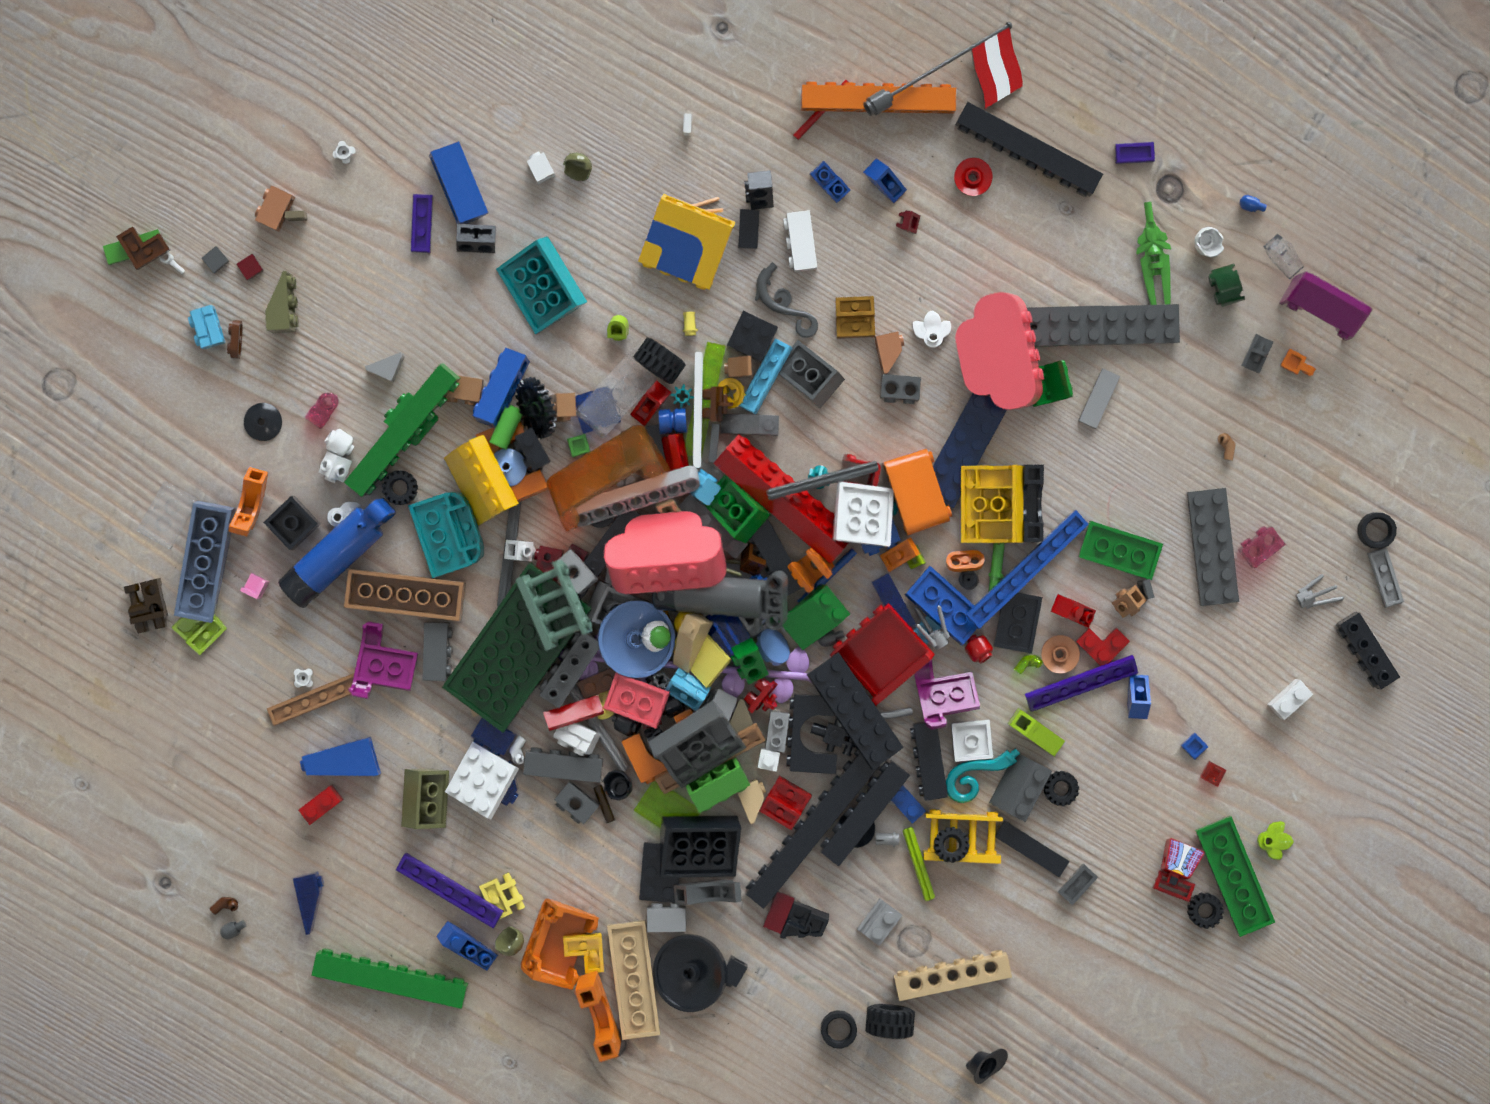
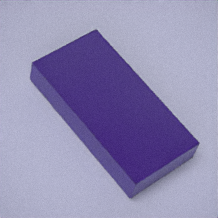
M1154 142L1115 144L1116 164L1155 162Z

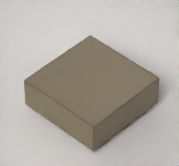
M285 211V219L288 221H306L307 213L305 211Z

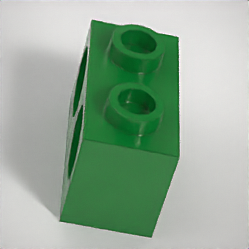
M752 637L731 647L734 654L731 656V659L736 667L739 666L736 670L741 680L745 678L749 685L769 675Z

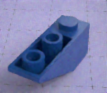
M449 921L445 923L436 936L442 946L486 971L498 956L491 949Z

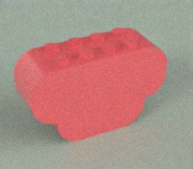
M998 292L982 297L975 306L974 318L964 321L958 327L955 336L966 387L974 394L990 395L993 402L1003 409H1021L1032 406L1040 399L1043 392L1042 380L1044 379L1042 368H1039L1038 361H1040L1038 349L1035 350L1034 346L1036 335L1034 330L1031 331L1030 327L1032 316L1030 311L1027 312L1024 301L1017 295Z
M682 511L635 517L627 524L625 534L613 537L605 546L604 558L611 584L617 592L622 594L711 587L720 583L726 575V561L719 533L713 528L703 527L700 517L693 512Z

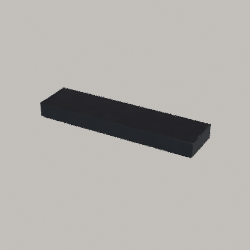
M1005 820L995 834L997 839L1059 878L1070 862Z

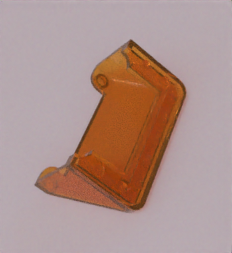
M634 425L548 478V490L560 522L566 532L579 527L577 525L580 517L575 508L639 469L648 478H656L671 471L644 426Z

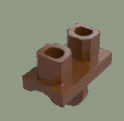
M711 387L702 390L703 400H710V408L702 409V418L710 419V421L714 422L723 421V414H728V406H733V402H728V395H723V387Z

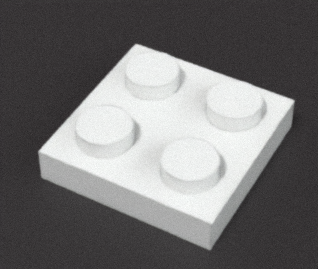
M990 720L951 723L955 762L993 758Z

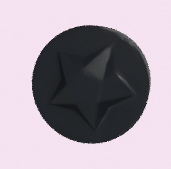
M963 571L959 576V583L964 589L972 590L977 587L979 577L974 571Z

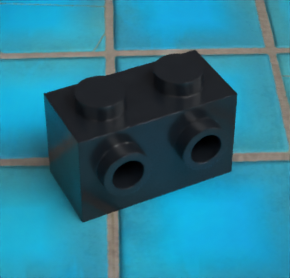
M532 428L514 437L516 441L513 444L518 453L522 451L525 457L523 462L528 470L531 468L534 472L551 462Z

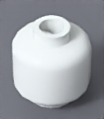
M341 429L332 430L324 441L326 443V450L340 457H343L345 454L349 455L354 448L352 445L353 437Z

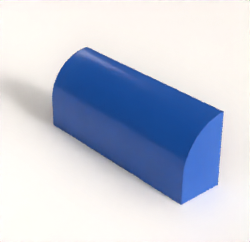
M460 142L431 151L429 158L456 223L468 224L488 214Z

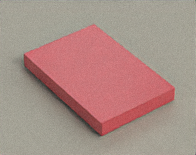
M616 672L603 709L657 729L670 692Z

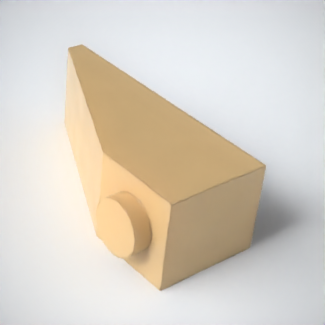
M698 613L686 614L678 631L673 664L687 673L690 672L713 622Z

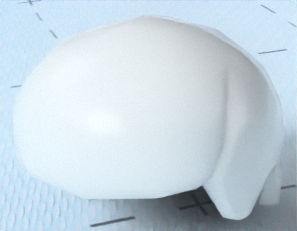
M1206 227L1197 233L1194 245L1199 254L1212 258L1218 256L1224 250L1222 246L1224 238L1217 229Z

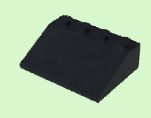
M662 816L660 829V878L736 877L741 825L738 816Z

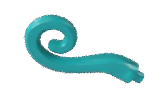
M1015 748L1011 752L1006 750L995 759L970 760L958 764L949 772L946 778L947 795L959 803L972 801L979 792V784L972 776L962 777L960 784H969L971 790L967 794H961L955 788V782L960 775L971 770H1004L1017 762L1015 758L1021 753Z

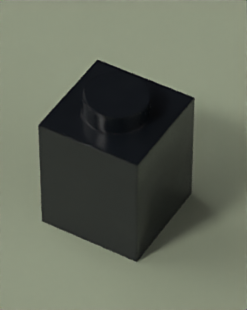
M731 955L726 963V986L731 987L733 985L737 987L748 968V964Z

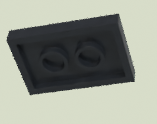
M1017 593L1001 608L994 647L1032 654L1043 597Z
M644 842L639 900L675 903L674 885L679 884V878H660V843Z

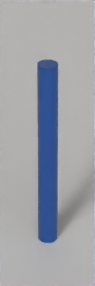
M851 548L835 564V567L831 570L832 576L826 579L823 575L814 584V589L820 583L825 585L857 553ZM808 592L804 593V594L797 600V602L799 603V602H800L802 599H804L809 593H808Z

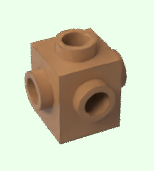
M1134 585L1128 590L1123 588L1116 593L1115 596L1117 598L1112 602V605L1122 618L1129 614L1132 617L1141 610L1140 607L1147 599L1137 586Z

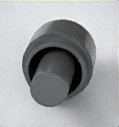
M831 630L818 639V643L824 647L837 643V639L845 637L843 630L837 632Z
M242 920L238 923L234 921L222 926L220 935L227 940L238 936L241 933V929L246 927L245 921Z

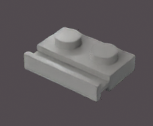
M879 898L857 930L880 946L900 920L902 914Z

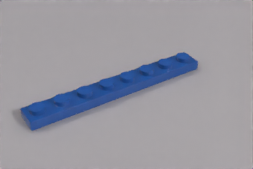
M1074 510L1044 539V542H1040L965 614L977 629H980L1089 525L1077 510Z

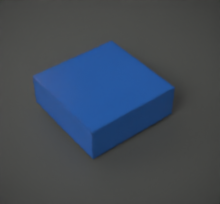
M1193 733L1181 745L1194 760L1208 748L1206 743L1196 733Z

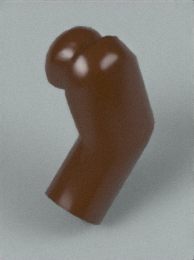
M221 897L209 909L214 915H217L222 909L236 911L238 909V901L231 897Z

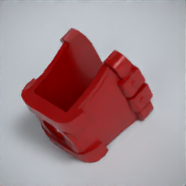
M844 454L842 459L844 462L858 465L871 462L856 459V456L852 454ZM877 463L879 470L869 474L868 486L877 487L881 472L879 463ZM846 480L840 481V482H845V483L859 484V483H855V482H851V481H846Z

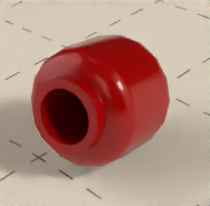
M974 634L967 640L968 643L965 646V651L973 662L981 664L992 657L993 647L984 635L977 636Z

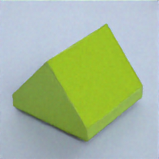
M918 545L916 547L920 554L907 562L910 569L926 563Z

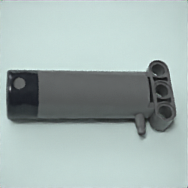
M775 571L767 580L724 577L720 583L711 587L652 592L653 605L656 610L754 618L755 633L761 632L762 619H766L768 628L778 630L787 621L788 578L782 571ZM773 578H777L780 581V585H776ZM773 597H777L780 600V604L775 603ZM773 616H777L780 619V623L774 621Z

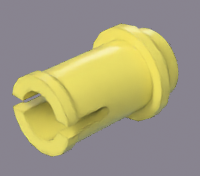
M684 312V330L682 331L685 333V336H695L698 331L695 324V312Z

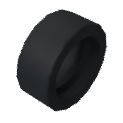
M1374 512L1367 514L1360 520L1358 525L1360 541L1370 548L1387 547L1394 541L1397 535L1395 521L1385 513ZM1374 519L1384 521L1388 527L1386 538L1379 542L1370 540L1366 534L1368 523Z
M836 1010L824 1017L821 1022V1034L826 1044L833 1048L842 1049L854 1042L857 1036V1026L855 1019L849 1013ZM837 1018L846 1020L850 1026L848 1037L841 1041L832 1039L828 1034L829 1023Z

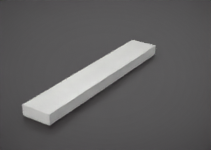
M695 352L693 466L696 469L701 468L702 352Z

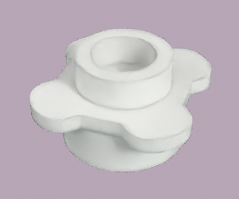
M340 141L336 150L333 151V157L341 159L344 164H348L352 154H355L356 150L353 146L349 147L344 141Z
M310 668L306 670L296 669L294 671L295 687H311L313 685L311 680L313 671Z

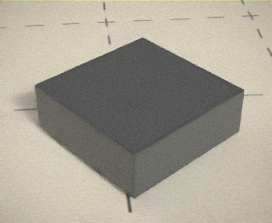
M217 246L202 257V260L213 273L219 271L229 262Z
M1150 579L1137 581L1138 588L1146 599L1155 598Z

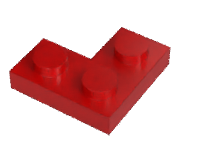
M1088 628L1075 642L1099 666L1108 664L1130 641L1117 628L1103 641Z

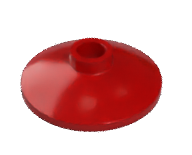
M975 157L967 158L959 163L954 173V181L957 188L968 196H978L986 192L993 179L990 166L984 160ZM972 174L975 175L976 180L971 181L969 179V176Z

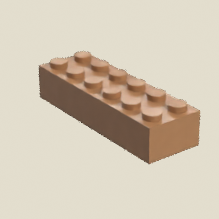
M348 569L344 608L461 621L466 582Z

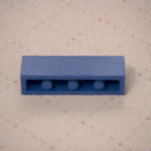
M506 347L498 357L496 368L490 373V381L487 387L485 386L482 390L479 404L477 403L473 409V417L477 422L492 428H496L504 408L509 407L516 393L515 389L518 388L517 384L522 380L530 363L526 355Z

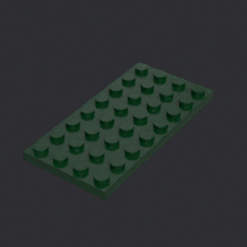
M530 562L519 577L529 574L533 579L544 574V572ZM550 579L536 585L535 590L539 596H542L562 587V585L554 579ZM515 582L442 688L504 733L574 633L558 639L559 646L546 651L518 584ZM564 594L543 603L545 613L550 614L570 604ZM579 598L587 616L592 607ZM573 612L551 621L550 625L553 631L557 632L576 624L577 621Z

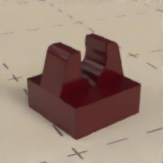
M908 210L900 212L899 216L904 218L903 223H897L896 226L908 233L916 234L921 216Z

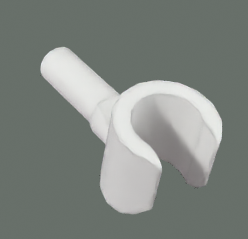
M168 252L166 253L168 254L167 260H164L161 257H159L161 262L165 263L166 265L170 264L181 274L185 272V270L182 269L174 261V257L172 254Z

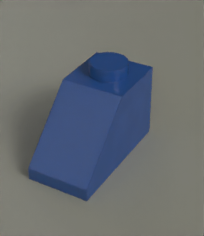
M877 158L863 172L871 183L892 203H895L907 190L893 171Z
M1149 675L1129 676L1128 718L1148 719L1151 707Z

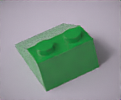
M725 474L717 483L721 489L716 496H713L714 499L711 504H704V506L734 539L747 543L768 519L770 514L760 503Z
M820 583L788 612L787 621L782 627L801 650H804L837 627L850 613L829 587Z

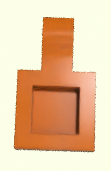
M1288 349L1280 364V367L1296 375L1299 371H1302L1311 377L1316 368L1304 363L1307 357L1292 349Z

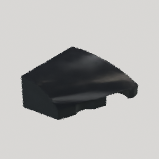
M794 900L780 938L786 939V936L805 938L809 935L821 937L829 922V913Z

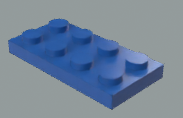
M931 566L923 572L904 594L942 628L937 606H941L947 632L961 646L977 629L965 615L975 605Z

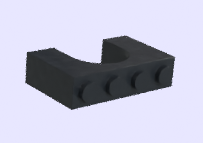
M794 693V698H790V709H793V717H789L788 727L792 728V736H788L787 747L791 748V755H787L786 767H790L791 772L836 774L837 753L813 752L807 749L800 739L801 727L807 719L818 715L834 716L821 695Z

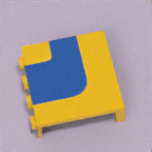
M663 194L638 262L642 263L646 268L658 269L664 275L676 276L682 282L694 283L699 289L710 290L736 222Z

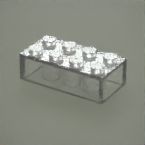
M628 353L576 409V415L603 438L657 379Z

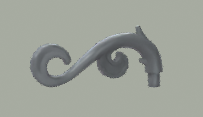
M772 262L767 268H763L758 275L755 301L760 298L768 308L780 314L808 318L811 322L810 328L803 329L801 327L802 320L799 319L796 322V332L804 338L812 337L818 330L817 319L810 313L788 308L792 300L788 290L782 288L775 292V299L781 298V303H776L770 298L767 292V284L771 285L770 278L777 268Z

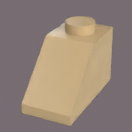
M757 778L749 781L750 786L744 791L737 792L750 824L755 822L764 800L763 793L766 792L763 782H758Z

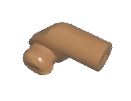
M1220 434L1218 442L1225 449L1223 459L1233 461L1236 444L1228 434Z

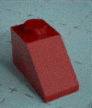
M656 381L646 391L630 415L643 426H646L672 392Z

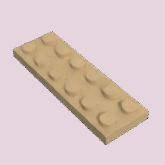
M641 920L607 925L622 1040L660 1035L646 921Z

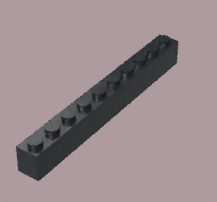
M858 749L854 752L855 758L852 761L848 760L842 767L844 770L840 776L836 775L832 779L830 789L828 791L824 790L819 795L818 799L820 801L817 805H811L807 810L806 814L808 816L804 821L800 819L794 826L795 832L791 836L788 834L782 841L783 847L779 851L776 849L772 853L770 863L767 866L764 864L759 869L757 879L755 881L752 879L745 887L747 889L746 895L763 909L878 769L876 767L874 770H871Z

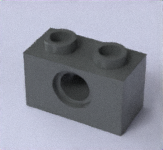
M569 781L554 799L557 802L555 805L562 811L567 810L571 813L570 817L578 824L580 822L585 824L599 807L595 800L572 781ZM578 799L581 802V807L573 808L570 804L571 800Z

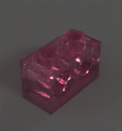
M1272 526L1261 527L1255 532L1257 535L1254 538L1250 539L1249 537L1240 544L1242 547L1238 551L1251 568L1258 567L1286 545ZM1267 534L1272 537L1270 545H1266L1264 542V537ZM1252 546L1257 549V554L1254 557L1249 554V549Z

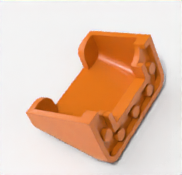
M927 449L882 463L884 471L889 476L887 478L894 492L901 521L904 522L903 529L906 536L950 522L949 517H952L950 507L945 505L932 462H935L931 451L928 452Z
M548 898L545 899L524 952L521 970L532 980L573 990L579 978L577 970L574 968L578 956L564 957L563 936L586 934V932L592 933L598 927L599 918L594 914Z

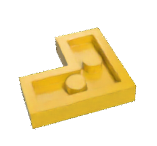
M601 933L563 936L564 957L584 955L585 974L598 971V973L604 972Z

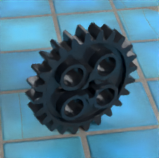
M536 377L520 380V383L517 384L518 388L515 389L518 394L515 395V398L518 400L516 405L519 406V413L522 414L520 420H524L523 426H527V430L532 428L537 438L544 439L552 436V433L555 432L554 428L557 427L554 423L557 419L554 416L556 411L553 410L555 404L551 402L552 396H548L549 390H545V385L541 384L539 379L536 380Z

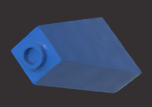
M371 737L304 755L300 761L301 769L303 772L306 771V775L377 776L381 774Z

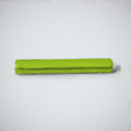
M913 827L905 828L903 835L924 900H933L935 898L934 891Z

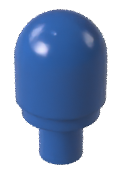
M1244 195L1239 202L1242 209L1250 212H1256L1257 210L1265 212L1267 207L1266 204L1260 203V199L1251 195Z

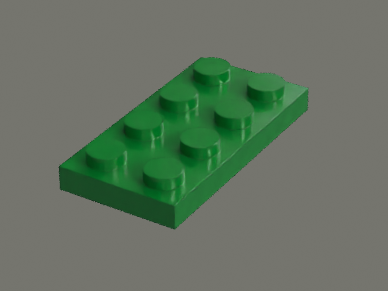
M1089 521L1078 555L1079 558L1152 580L1163 547L1162 543Z

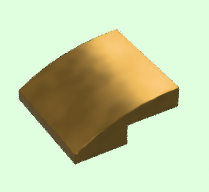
M874 296L835 298L837 339L875 337Z

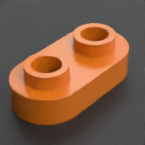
M978 550L954 551L948 554L946 566L953 572L976 571L983 567L985 557ZM972 560H977L978 563H977V564H973L971 561H972ZM957 561L959 564L953 565L952 562Z

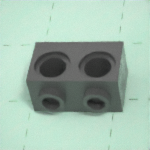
M882 374L880 398H884V402L895 403L897 399L903 400L904 404H915V401L920 399L921 377ZM887 384L895 385L896 392L894 394L886 392ZM907 385H912L915 388L914 395L909 396L905 393Z

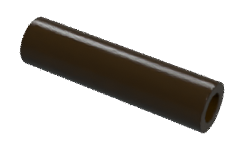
M602 784L593 787L606 824L615 821Z

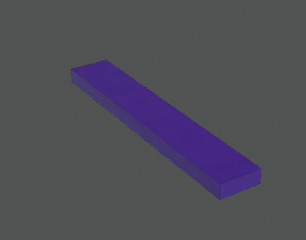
M1130 655L1025 693L1030 712L1138 674L1139 672L1134 656Z
M408 853L403 855L396 868V871L493 929L504 912L502 909Z

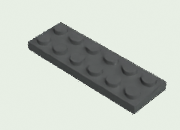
M1226 488L1187 492L1200 606L1239 602Z

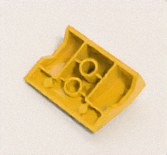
M484 435L467 441L444 457L461 493L471 505L478 526L519 504Z
M961 466V543H1023V466Z

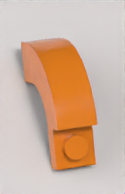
M249 467L243 479L241 499L229 525V532L248 536L250 530H253L265 495L268 472Z

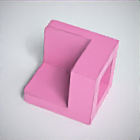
M251 573L245 586L241 587L240 591L255 599H261L270 581Z

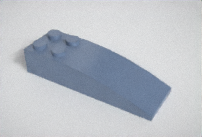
M203 501L193 503L174 616L209 623L213 622L232 533L229 532V525L235 515L236 508Z

